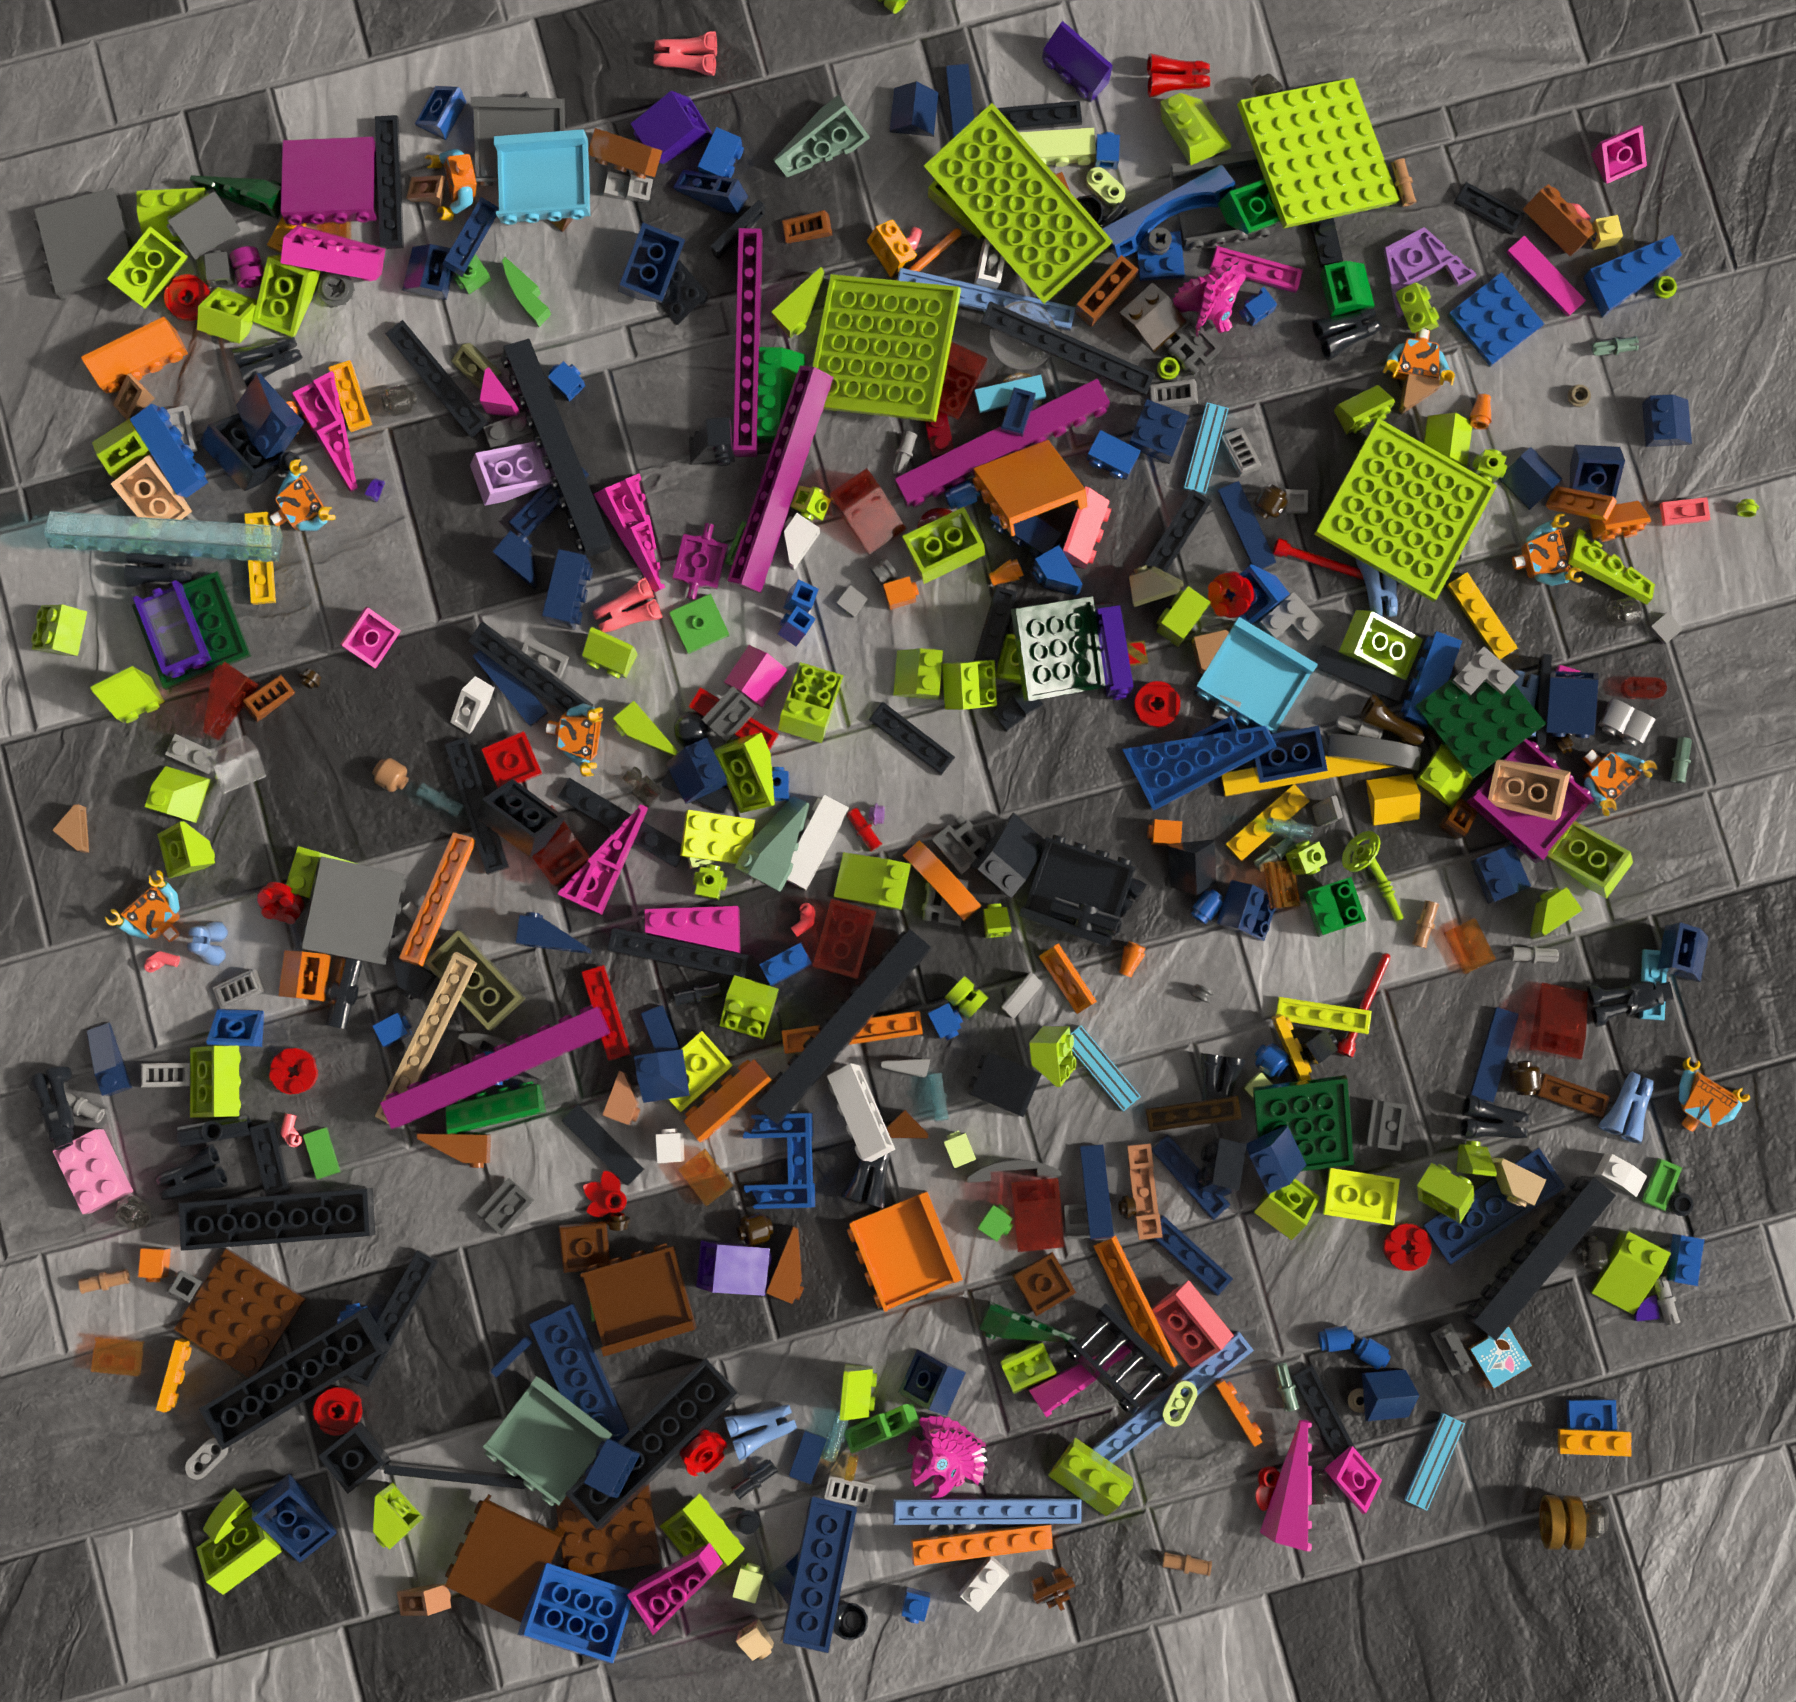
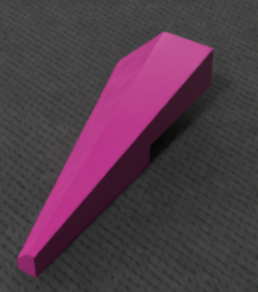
M333 371L313 380L312 383L292 392L291 397L296 402L303 417L351 493L358 488L355 479L354 466L351 460L350 447L335 384V376Z
M636 474L593 495L642 574L646 577L652 590L657 592L665 588V585L661 584L659 577L660 562H656L655 539L650 517L646 515L644 509L645 494L641 493L639 486L641 476Z
M640 804L634 813L622 823L620 828L605 841L587 863L558 892V895L602 915L648 808Z
M1121 1346L1104 1363L1102 1368L1107 1372L1110 1366L1117 1361L1123 1360L1132 1351L1127 1346ZM1100 1354L1092 1357V1359L1095 1360ZM1079 1363L1029 1387L1028 1390L1044 1415L1048 1417L1052 1414V1410L1061 1404L1064 1405L1069 1401L1068 1399L1085 1389L1096 1379Z
M1299 1420L1260 1529V1533L1273 1542L1303 1551H1311L1312 1544L1308 1543V1529L1312 1528V1521H1308V1505L1312 1504V1466H1308V1452L1312 1451V1444L1308 1443V1428L1312 1427V1423L1308 1420Z

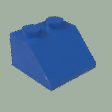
M1059 545L1035 559L1032 575L1038 584L1042 583L1044 588L1074 596L1080 593L1083 584Z

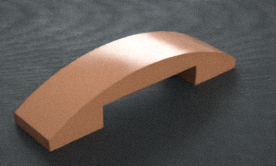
M1151 1144L1127 1146L1131 1192L1136 1202L1135 1221L1138 1239L1162 1238Z

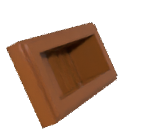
M825 210L782 221L786 243L832 236L830 217ZM821 220H822V226H823L822 229H820V227H819V222H818V221H821ZM809 222H813L814 231L810 230ZM802 223L804 224L805 233L801 232L800 224ZM791 225H795L796 235L794 236Z
M280 675L245 698L243 706L254 720L258 722L293 696L295 692ZM279 685L285 694L281 695L275 686ZM270 690L277 697L276 700H273V698L269 695L268 692ZM264 696L269 705L266 706L260 698ZM254 702H256L258 706L261 708L260 711H258L254 707Z

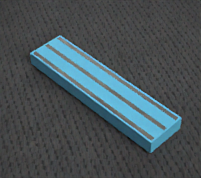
M1206 403L1183 490L1191 492L1194 489L1202 495L1206 494L1229 408Z
M1081 1025L1070 1034L1074 1037L1072 1052L1123 1112L1141 1097Z
M1441 1413L1404 1498L1405 1501L1426 1511L1428 1510L1465 1423Z

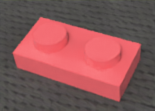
M1707 497L1662 502L1660 504L1663 526L1708 522L1710 520Z

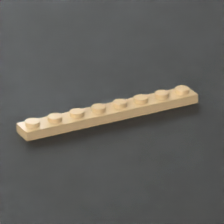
M458 952L453 954L385 1096L395 1091H398L399 1094L408 1091L407 1086L421 1080L477 962ZM380 1105L375 1117L388 1123Z

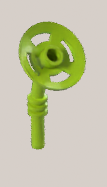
M1362 832L1355 836L1346 846L1342 855V865L1350 872L1360 871L1369 865L1379 882L1378 888H1381L1380 893H1383L1382 897H1385L1395 922L1403 919V915L1394 896L1395 890H1392L1393 885H1390L1391 881L1387 880L1375 859L1380 848V838L1375 832ZM1370 839L1369 844L1358 845L1362 841ZM1352 852H1354L1353 855H1352V862H1353V863L1350 864V857H1351Z

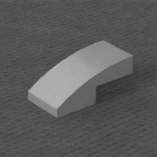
M608 171L603 196L649 202L653 179H643L632 174L629 177Z

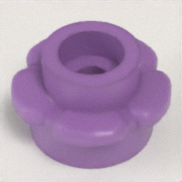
M875 803L874 807H870L869 821H873L875 826L883 824L885 806Z

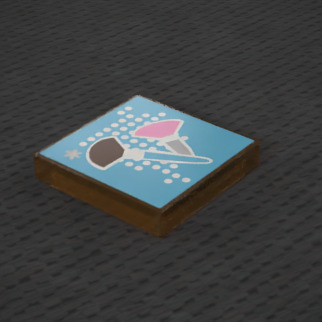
M1510 1326L1506 1328L1497 1341L1485 1337L1467 1348L1492 1390L1533 1367Z

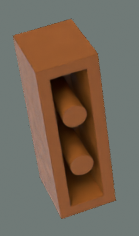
M597 128L594 129L588 150V155L595 157L594 162L606 166L608 162L613 163L614 169L627 172V169L633 170L632 175L646 179V175L655 177L662 150Z
M1549 184L1541 189L1523 208L1570 257L1596 232L1592 224L1587 219H1583L1577 213L1576 208L1572 204L1567 203L1561 197L1560 192Z
M1121 255L1077 303L1075 314L1092 327L1136 279L1138 269Z

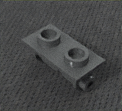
M1451 1323L1430 1333L1452 1376L1469 1371V1367L1473 1366Z

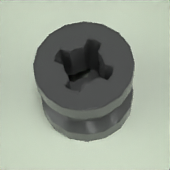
M1160 227L1150 233L1147 244L1151 253L1163 255L1169 250L1172 240L1170 232L1166 228Z
M885 557L880 560V564L870 567L873 576L882 586L890 578L898 576L891 563Z

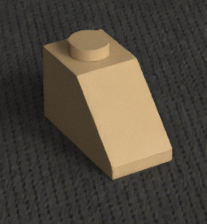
M759 1618L741 1629L736 1639L737 1644L752 1661L756 1658L762 1660L772 1653L771 1649L774 1642Z

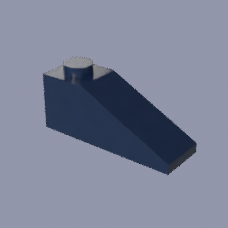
M689 170L682 171L673 187L676 191L712 208L733 214H739L748 198L738 179Z
M106 1023L87 1030L94 1074L101 1095L112 1096L131 1089L132 1085L111 1024Z

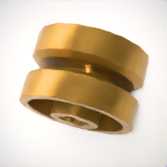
M1544 1495L1542 1497L1539 1509V1527L1542 1543L1546 1549L1559 1550L1563 1544L1568 1550H1581L1584 1547L1586 1517L1580 1497L1565 1496L1562 1501L1556 1495Z

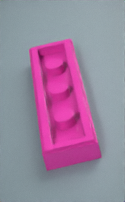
M1525 236L1506 252L1567 317L1586 301Z
M1216 246L1210 266L1211 270L1221 268L1223 263L1226 261L1231 262L1237 257L1240 261L1235 270L1236 272L1242 271L1246 275L1245 279L1286 291L1297 292L1303 269Z

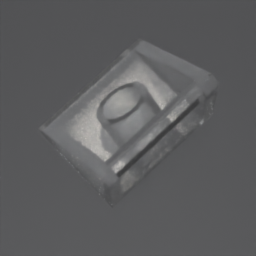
M247 735L203 752L222 794L266 777L258 750Z

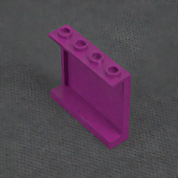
M351 137L283 140L281 214L286 224H323L326 222L342 224L350 221L362 223L375 221L374 157H376V144L374 138Z
M1527 739L1517 745L1504 759L1506 761L1560 769L1552 757L1545 756L1535 742ZM1493 771L1467 803L1536 864L1545 859L1551 847L1595 799L1591 797L1588 789L1579 786L1573 781L1574 778L1570 774L1561 816L1556 821L1496 807L1488 800Z

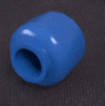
M1275 1043L1267 1046L1263 1044L1255 1053V1056H1257L1255 1066L1270 1078L1282 1076L1290 1066L1288 1062L1289 1055Z

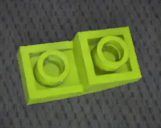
M235 1488L219 1503L203 1528L215 1544L235 1528L231 1522L249 1507L248 1503Z

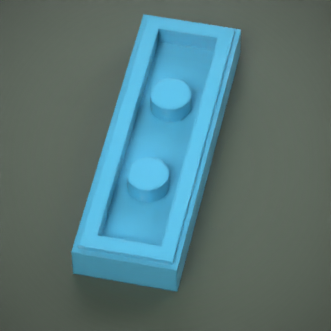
M1041 375L975 389L979 413L1008 407L1014 387L1036 393L1034 401L1045 399L1046 393Z
M1642 950L1641 981L1666 982L1667 973L1657 970L1661 951ZM1665 1002L1664 1005H1657L1652 1009L1640 1011L1639 1019L1665 1020Z

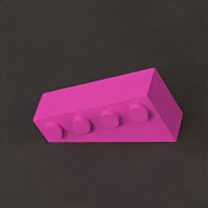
M297 225L283 238L281 263L358 277L364 281H376L382 275L385 248Z
M739 907L645 909V933L740 953Z
M708 1543L638 1582L627 1596L652 1635H654L705 1584L723 1562L712 1545Z

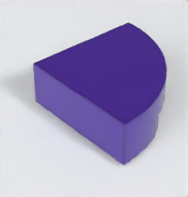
M377 478L372 480L365 492L366 497L371 501L377 502L384 488L385 481Z
M1657 1295L1645 1297L1634 1314V1321L1660 1319Z

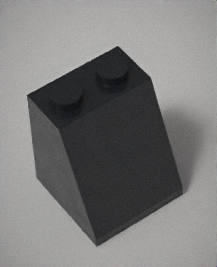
M988 1052L987 1056L982 1055L977 1068L981 1069L978 1077H972L968 1087L969 1090H972L970 1095L1019 1117H1024L1042 1074L991 1052Z

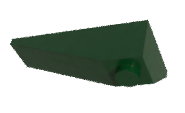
M195 175L190 177V181L196 188H205L207 191L213 188L219 197L278 219L281 214L282 184L275 180L268 182L263 179Z
M991 1301L988 1302L979 1325V1329L983 1330L982 1335L995 1340L996 1336L1006 1339L1068 1342L1070 1338L1076 1342L1078 1339L1074 1335Z

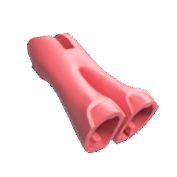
M707 32L694 38L661 39L655 41L654 50L661 53L654 54L653 64L661 67L684 68L705 75L715 76V56H717L716 32Z
M646 577L637 582L623 595L592 611L595 619L612 615V619H608L598 625L600 631L607 633L634 623L663 618L655 599L633 610L622 612L631 606L655 597Z

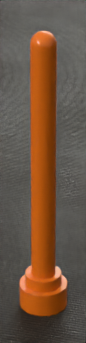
M954 229L911 266L909 270L920 272L961 236V229Z

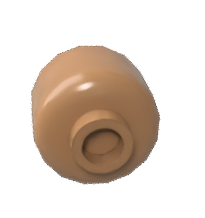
M392 758L381 759L372 772L375 783L389 792H394L398 788L402 790L409 779L406 777V767Z

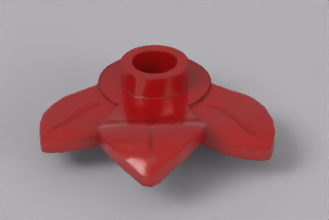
M603 1171L601 1182H591L583 1186L586 1196L592 1202L586 1212L592 1216L603 1217L609 1212H621L626 1207L627 1198L621 1191V1182L610 1171ZM614 1196L618 1197L620 1201L617 1206L611 1203V1199Z
M1271 1466L1262 1468L1258 1474L1259 1486L1255 1492V1499L1261 1511L1268 1509L1281 1473ZM1268 1474H1269L1270 1477H1271V1480H1270L1269 1483L1266 1481V1476H1267Z

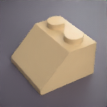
M1492 1158L1497 1171L1496 1180L1501 1193L1508 1196L1507 1201L1516 1206H1534L1546 1179L1504 1158Z

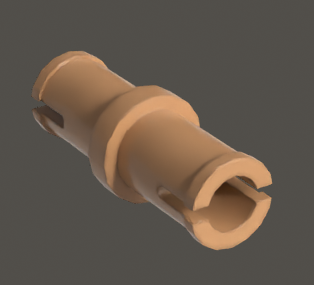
M1405 158L1397 159L1391 162L1396 179L1394 184L1399 190L1402 206L1406 207L1413 205L1417 201L1411 185L1413 180L1412 177H1409Z
M1427 900L1424 902L1420 920L1417 919L1416 924L1418 927L1412 945L1425 949L1427 948L1431 929L1435 927L1433 923L1440 905Z
M124 1269L111 1273L101 1272L98 1276L79 1279V1289L81 1294H85L86 1292L100 1289L106 1291L109 1290V1287L129 1284V1271Z
M1165 1552L1162 1567L1182 1570L1184 1574L1192 1572L1210 1577L1212 1561L1191 1558V1555L1188 1554L1181 1556Z

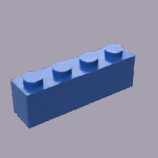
M150 404L132 417L130 421L178 496L187 498L208 483L204 476L206 472L193 459L194 453L188 445L183 443L181 439L182 434L179 429L171 424L168 411L164 407Z
M1438 631L1431 637H1427L1423 649H1426L1424 658L1420 657L1416 666V670L1419 671L1417 678L1412 679L1408 689L1411 695L1409 700L1405 699L1401 708V712L1404 713L1403 719L1425 729L1430 728L1414 706L1448 682L1462 640Z

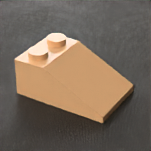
M152 454L146 456L111 483L113 488L155 539L192 512L185 499L175 493Z
M1498 759L1495 764L1488 800L1496 807L1556 821L1561 816L1571 772L1547 766Z

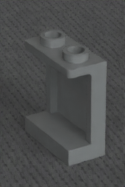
M213 188L205 192V196L180 212L167 217L169 224L166 226L174 237L177 235L183 242L180 244L187 256L192 255L194 259L199 258L241 231L239 225Z

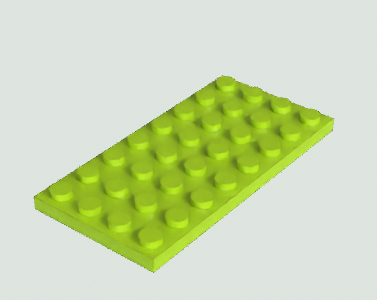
M993 103L984 109L924 165L925 169L1043 304L1049 301L1113 243L1110 237Z

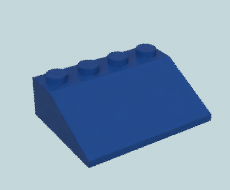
M545 1563L524 1612L517 1635L598 1661L614 1663L632 1604L627 1596L631 1590Z

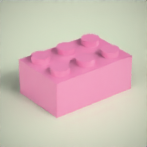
M95 1129L73 1140L72 1146L53 1151L82 1214L93 1213L134 1192L104 1129Z

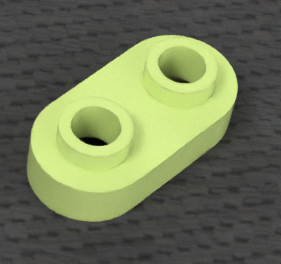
M1095 167L1088 172L1086 178L1088 188L1106 205L1115 207L1118 202L1123 203L1125 198L1124 187L1105 169ZM1099 175L1102 179L1097 181L1094 179V176ZM1115 190L1118 192V195L1113 196L1110 192Z
M1182 1380L1175 1384L1162 1410V1417L1168 1425L1176 1427L1185 1422L1197 1398V1389L1193 1383ZM1187 1388L1189 1390L1188 1395L1181 1396V1389ZM1176 1409L1178 1415L1174 1418L1170 1417V1411Z

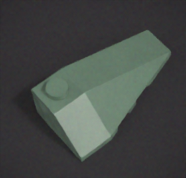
M838 94L811 118L773 160L786 177L810 169L814 164L824 160L827 162L833 160L832 157L842 153L848 154L853 152L870 137Z
M792 797L745 847L734 868L750 878L781 892L792 872L794 865L791 863L794 851L798 850L797 838L799 832L804 829L810 804Z

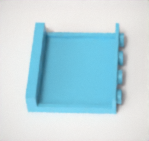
M584 129L494 136V146L497 149L499 192V211H496V215L501 223L513 225L520 221L537 223L539 220L560 221L562 218L579 220L590 216L588 138Z
M1239 617L1194 690L1198 692L1197 696L1205 701L1211 700L1215 703L1218 701L1217 706L1224 709L1226 713H1229L1230 710L1237 713L1236 719L1245 725L1251 724L1254 727L1267 726L1270 734H1274L1318 664ZM1219 695L1241 702L1240 708Z

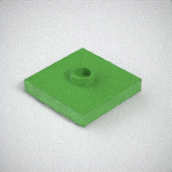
M711 594L669 612L688 654L730 636Z

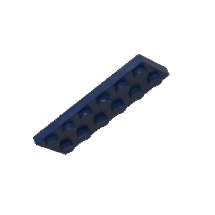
M1540 1148L1534 1149L1514 1163L1546 1179L1534 1206H1516L1508 1202V1196L1501 1193L1494 1176L1474 1190V1202L1461 1223L1439 1213L1422 1225L1449 1265L1565 1188V1185Z
M571 1304L531 1323L530 1327L560 1394L610 1431L612 1436L609 1439L615 1441L622 1439L630 1429L575 1305Z
M810 1497L780 1643L829 1653L857 1507Z

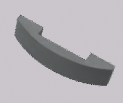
M1330 734L1327 757L1344 760L1354 759L1419 771L1422 748L1370 737Z
M465 1033L460 1034L458 1039L478 1049H483L486 1042L495 1047L504 1043L507 1046L513 1044L504 1039L485 1034ZM539 1065L525 1071L540 1080H545L546 1078L544 1071Z
M1008 1160L980 1168L967 1177V1183L991 1181L990 1172L1036 1168L1037 1178L1061 1176V1171L1035 1161Z

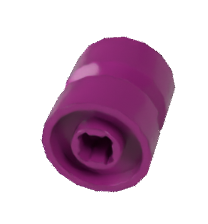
M246 246L232 251L229 258L233 269L236 270L235 277L238 286L241 288H253L261 285L264 267L260 265L261 257L257 247Z

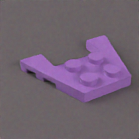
M1425 227L1384 249L1398 318L1403 316L1404 313L1396 296L1397 291L1420 281L1444 267L1447 269L1456 287L1476 276L1472 269L1469 270L1461 263L1462 260L1459 257L1452 255L1445 248L1446 246Z

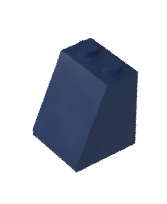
M1551 671L1547 732H1551V736L1564 737L1566 733L1575 734L1577 738H1589V735L1595 734L1598 673Z

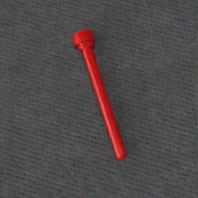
M1278 538L1273 549L1274 556L1282 558V556L1287 557L1289 555L1364 580L1358 568L1291 547L1287 540Z
M1388 953L1382 954L1359 1009H1369L1391 959ZM1348 1032L1346 1039L1343 1038L1342 1042L1338 1043L1337 1052L1353 1058L1356 1051V1043L1354 1042L1358 1033Z

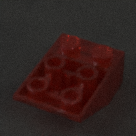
M951 341L938 411L959 420L988 365V358Z
M867 468L830 493L832 504L869 555L906 530L882 488Z
M565 821L562 822L547 845L532 856L544 875L555 887L580 870L590 859V855Z
M1541 982L1529 1051L1572 1060H1581L1586 1040L1588 992Z
M1058 1177L1010 1182L1017 1251L1026 1252L1063 1248L1064 1237Z

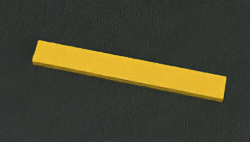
M1325 755L1328 769L1325 772L1259 783L1253 768L1227 772L1221 776L1224 797L1395 766L1354 759L1344 760Z

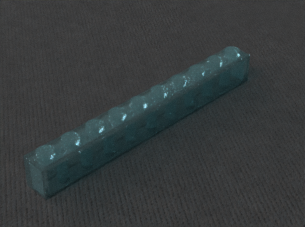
M52 511L49 513L44 530L49 547L56 549L66 548L279 562L284 541L280 526Z

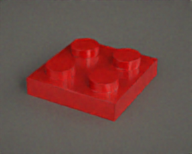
M524 731L482 749L498 788L511 779L521 784L543 774Z

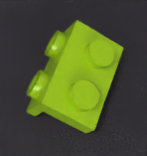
M1415 282L1396 292L1397 299L1412 333H1416L1424 328L1433 330L1439 327L1437 322L1439 315L1435 307L1431 308L1429 303L1431 296L1426 286L1423 287Z
M1043 1343L1030 1344L1024 1351L1018 1354L1011 1353L1000 1362L1014 1394L1057 1374Z

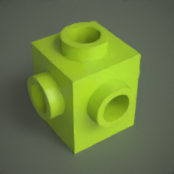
M1485 449L1480 455H1476L1472 464L1473 472L1494 484L1499 477L1503 478L1506 472L1507 465L1504 463L1507 457L1501 455V452L1496 449Z
M799 485L791 507L800 512V515L808 521H813V519L823 521L831 499L823 495L824 491L814 486L809 488Z
M1309 840L1296 844L1297 848L1285 854L1293 875L1317 873L1320 871L1321 866L1328 863L1320 842H1309Z
M707 864L706 868L700 867V871L695 872L693 885H696V896L719 900L721 891L726 890L728 878L724 877L725 873L720 871V866ZM708 879H714L712 884H707Z

